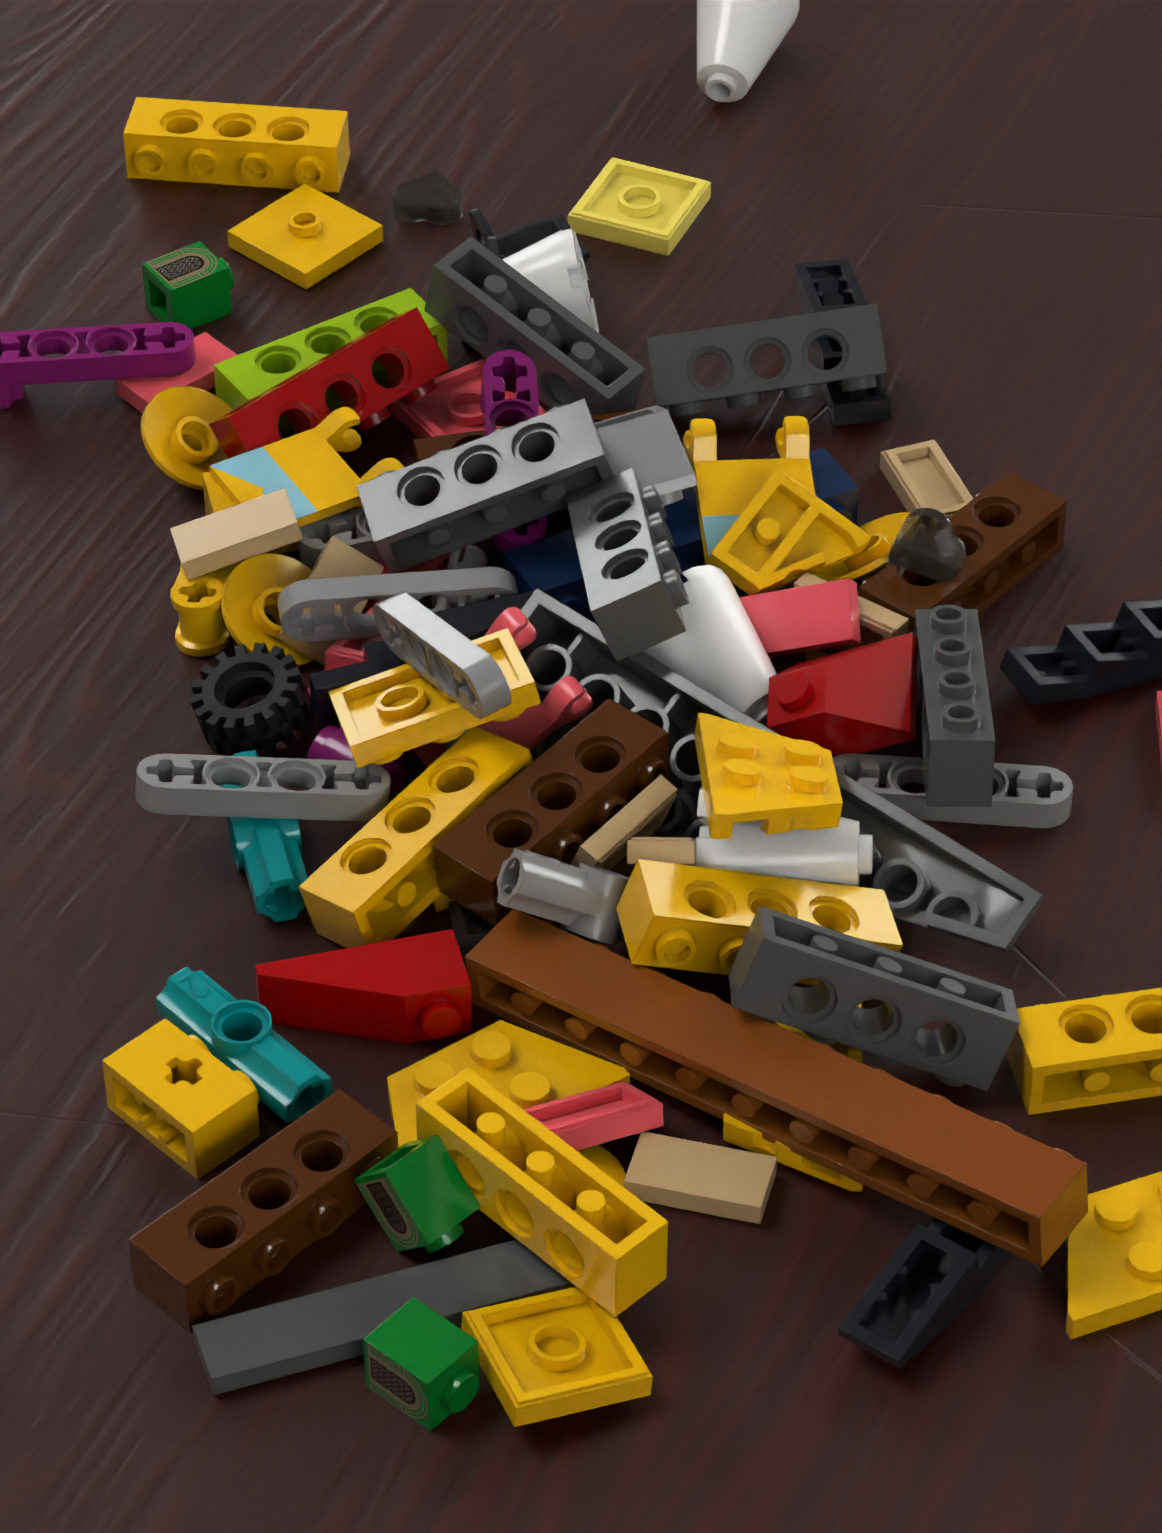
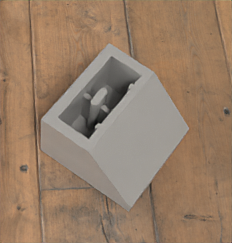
M654 405L595 423L614 475L633 467L642 487L650 484L654 485L663 506L682 500L684 498L683 489L697 486L695 473L667 409Z

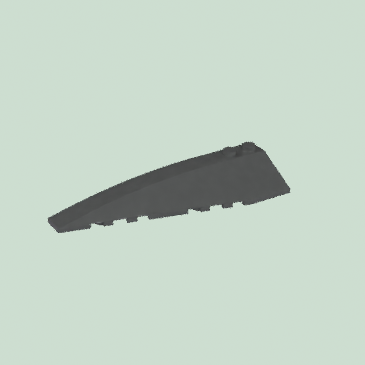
M536 588L521 609V612L534 626L537 635L531 644L520 650V653L535 681L541 703L557 682L566 676H572L577 679L590 695L593 705L582 717L558 727L530 750L533 761L607 699H611L667 731L671 774V778L668 781L678 789L676 792L677 797L661 827L653 834L661 837H689L696 839V837H699L700 826H703V817H697L699 790L702 787L694 738L698 713L714 715L774 734L777 733L642 651L616 662L597 624ZM835 769L843 801L841 817L859 821L860 835H873L872 874H860L859 887L883 889L893 917L1008 953L1045 900L1043 894Z

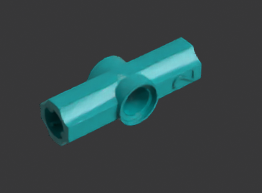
M255 750L233 754V756L261 757ZM233 784L220 785V787L231 789L243 788L242 786ZM227 817L235 865L238 870H245L257 914H265L271 917L274 923L297 919L299 912L306 907L298 887L308 878L305 863L302 860V841L298 819Z
M186 966L168 977L166 986L156 997L158 1015L163 1019L169 1020L186 1035H195L206 1044L211 1054L231 1070H240L245 1073L254 1083L259 1094V1100L286 1123L294 1122L332 1095L331 1077L273 1030L271 1013L265 1006L256 1001L237 1000L202 970L192 971Z

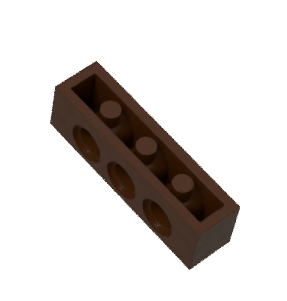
M1009 471L990 487L981 489L973 500L955 514L945 517L933 531L916 544L909 545L898 558L877 574L868 576L859 587L858 596L908 618V633L912 632L913 634L915 609H933L939 605H956L963 609H977L979 615L1063 548L1067 500Z
M607 699L433 845L439 892L496 926L512 910V908L497 903L498 887L496 882L503 861L507 860L514 849L517 848L551 857L571 865L579 847L657 777L662 775L667 780L671 778L667 731L613 700Z
M339 1089L129 1238L133 1286L189 1333L193 1332V1325L204 1323L213 1316H219L228 1311L240 1296L266 1277H271L281 1272L293 1257L319 1238H325L333 1234L345 1219L366 1205L367 1202L355 1184L354 1179L398 1149L397 1131Z

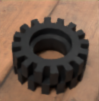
M255 643L253 652L248 653L245 644L235 646L236 656L228 659L223 651L215 656L218 666L213 668L205 664L199 670L203 680H193L191 689L194 695H190V703L207 743H210L212 750L216 753L221 754L225 751L226 756H233V754L240 753L241 751L255 750L258 753V750L266 749L268 757L279 753L276 747L278 742L283 741L289 747L296 741L293 729L304 733L308 726L305 716H312L311 698L295 659L291 654L286 656L283 648L274 645L269 652L265 643ZM267 695L255 705L234 709L248 698Z

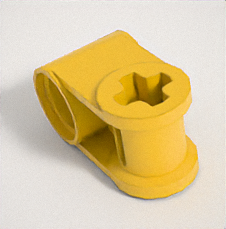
M240 562L188 580L181 564L180 572L170 592L171 604L179 614L175 641L181 652L195 657H207L221 652L230 643L231 634L225 625L221 611V592L227 576Z

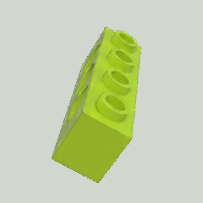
M408 288L214 364L216 396L234 410L395 315L415 307L420 311L448 362L447 328L424 311L426 302L413 289ZM374 361L372 365L373 377L380 386L385 387L387 372L381 363ZM327 388L325 401L327 407L333 412L341 408V400L333 389ZM280 415L278 420V431L281 435L294 429L292 422L283 415Z

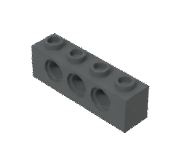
M472 236L433 265L424 311L486 359L497 351L507 349L520 351L527 355L534 362L536 368L538 399L551 409L585 398L592 415L635 410L646 369Z
M878 303L646 337L656 405L662 408L669 407L670 417L704 413L703 402L725 398L727 409L762 404L760 393L780 390L784 391L785 401L819 396L818 385L841 382L842 392L877 387L875 376L887 374ZM821 337L834 339L842 349L840 363L830 370L816 368L808 358L810 345ZM762 346L776 347L784 356V368L774 378H761L751 368V357ZM707 354L718 355L727 364V375L724 381L715 387H705L695 380L693 373L696 361Z
M584 398L568 405L556 406L542 415L511 427L496 429L487 436L456 448L441 450L430 458L404 468L384 472L375 479L359 484L356 487L374 544L390 574L567 508V496L614 476L600 433Z
M632 467L567 496L566 501L590 611L616 662L686 632L681 607L689 604L690 601L679 577L682 571L672 549V546L675 544L665 521L667 514L654 485L650 484L642 487Z
M939 605L933 609H915L914 635L917 638L916 714L926 805L931 807H992L995 733L977 609H963L956 605Z
M760 905L728 974L733 1008L746 1011L769 1022L776 1021L803 1030L810 1038L820 1043L836 1045L840 1042L867 1051L871 1057L887 1065L899 1066L903 1063L928 1071L939 1081L955 1087L967 1084L988 1091L1020 1025L1014 994L1011 989ZM805 978H815L821 981L809 988L794 986L797 981ZM871 999L884 1001L883 1004L872 1009L858 1007L860 1003ZM931 1021L947 1022L941 1028L934 1030L921 1028Z

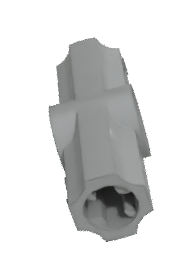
M515 848L511 856L503 861L497 878V903L508 908L559 922L561 928L573 933L616 945L618 940L625 942L616 907L629 877L586 863H580L579 867L572 866L551 857Z

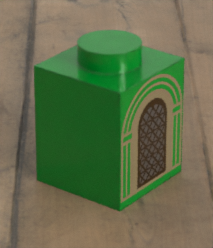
M201 241L142 263L146 310L159 322H177L186 325L192 330L232 314L230 289L234 287V277L231 268L223 258H218Z
M438 1135L403 1144L354 1179L355 1184L396 1252L423 1246L428 1253L442 1249L464 1233L460 1222L481 1208Z
M415 1297L407 1301L363 1339L366 1387L430 1432L451 1413L463 1411L472 1402L477 1391L480 1389L478 1341Z

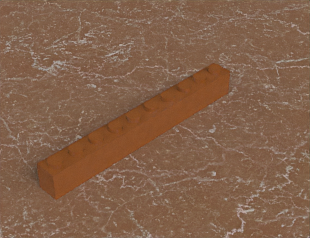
M512 909L465 955L467 974L471 983L473 1005L536 1034L624 1067L630 1073L631 1078L722 1120L723 1114L726 1113L761 1132L765 1140L774 1144L778 1141L788 1146L791 1152L1038 1266L1043 1267L1088 1213L1087 1164L1074 1158L1067 1151L1047 1146L1014 1131L1002 1122L984 1118L953 1104L941 1095L930 1094L894 1078L885 1070L867 1066L836 1052L824 1043H816L784 1029L773 1021L769 1022L746 1011L733 1008L732 1005L722 1001L716 995L701 992L667 977L658 969L631 964L629 959L613 953L604 945L586 941L559 929L550 921L539 920L524 912Z

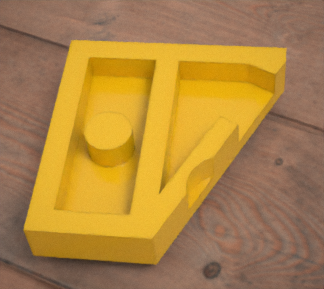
M777 468L716 545L705 563L722 569L733 584L748 595L775 591L797 581L805 572L814 574L861 554L872 536Z

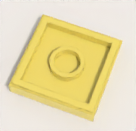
M613 157L568 214V224L575 233L669 256L711 198V182Z

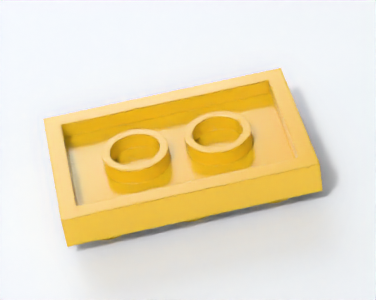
M506 628L472 640V642L489 653L497 662L506 678L511 693L510 705L482 719L476 718L408 664L328 691L357 768L368 764L382 765L390 763L410 749L430 742L445 743L461 736L467 729L492 720L502 722L520 716L526 708L540 704L541 700L535 681L509 629Z

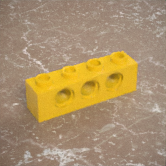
M136 97L123 132L127 178L293 190L305 183L318 191L339 193L350 157L348 111Z
M476 726L470 728L298 887L317 934L346 948L393 940L442 894L438 888L433 845L533 762L529 749Z
M638 859L616 907L630 961L634 965L728 975L759 905L900 952L903 946L883 889ZM805 978L796 983L817 985L821 981L815 978Z
M1162 987L1017 1008L1020 1025L1007 1049V1059L1028 1115L1162 1096Z
M469 1067L416 1103L417 1140L434 1135L439 1136L481 1206L479 1210L614 1317L618 1316L667 1278L668 1221Z

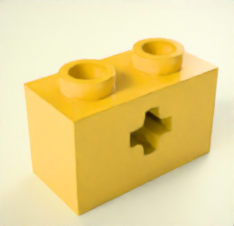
M166 1018L102 1060L108 1108L197 1180L260 1137L258 1116L259 1094L251 1079L240 1070H231L211 1054L206 1044L195 1035H186Z

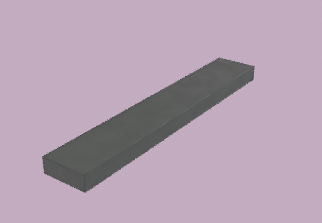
M516 1239L193 1325V1338L214 1396L364 1355L363 1339L412 1297H415L461 1329L462 1312L576 1286Z

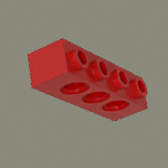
M415 307L388 319L210 423L209 426L229 459L282 440L283 438L278 431L280 415L287 417L292 422L295 431L294 435L315 428L332 413L325 401L326 390L331 388L339 395L341 407H349L360 417L358 427L362 432L390 417L391 413L387 406L401 397L405 399L407 404H410L437 389L438 387L433 378L449 370L450 366L420 311ZM374 361L381 363L387 372L385 387L380 386L373 377L372 365Z

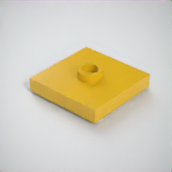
M304 183L227 231L228 247L307 290L383 242V225Z
M577 1287L462 1312L461 1330L478 1341L479 1365L514 1427L651 1395L653 1376L618 1317L611 1315Z

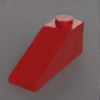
M453 929L255 965L258 1003L268 1009L274 1024L403 1044L473 1032L471 983Z

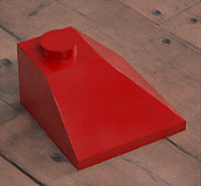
M912 632L802 662L769 677L767 728L784 737L816 743L822 748L831 750L832 758L847 753L862 754L915 740L917 638Z

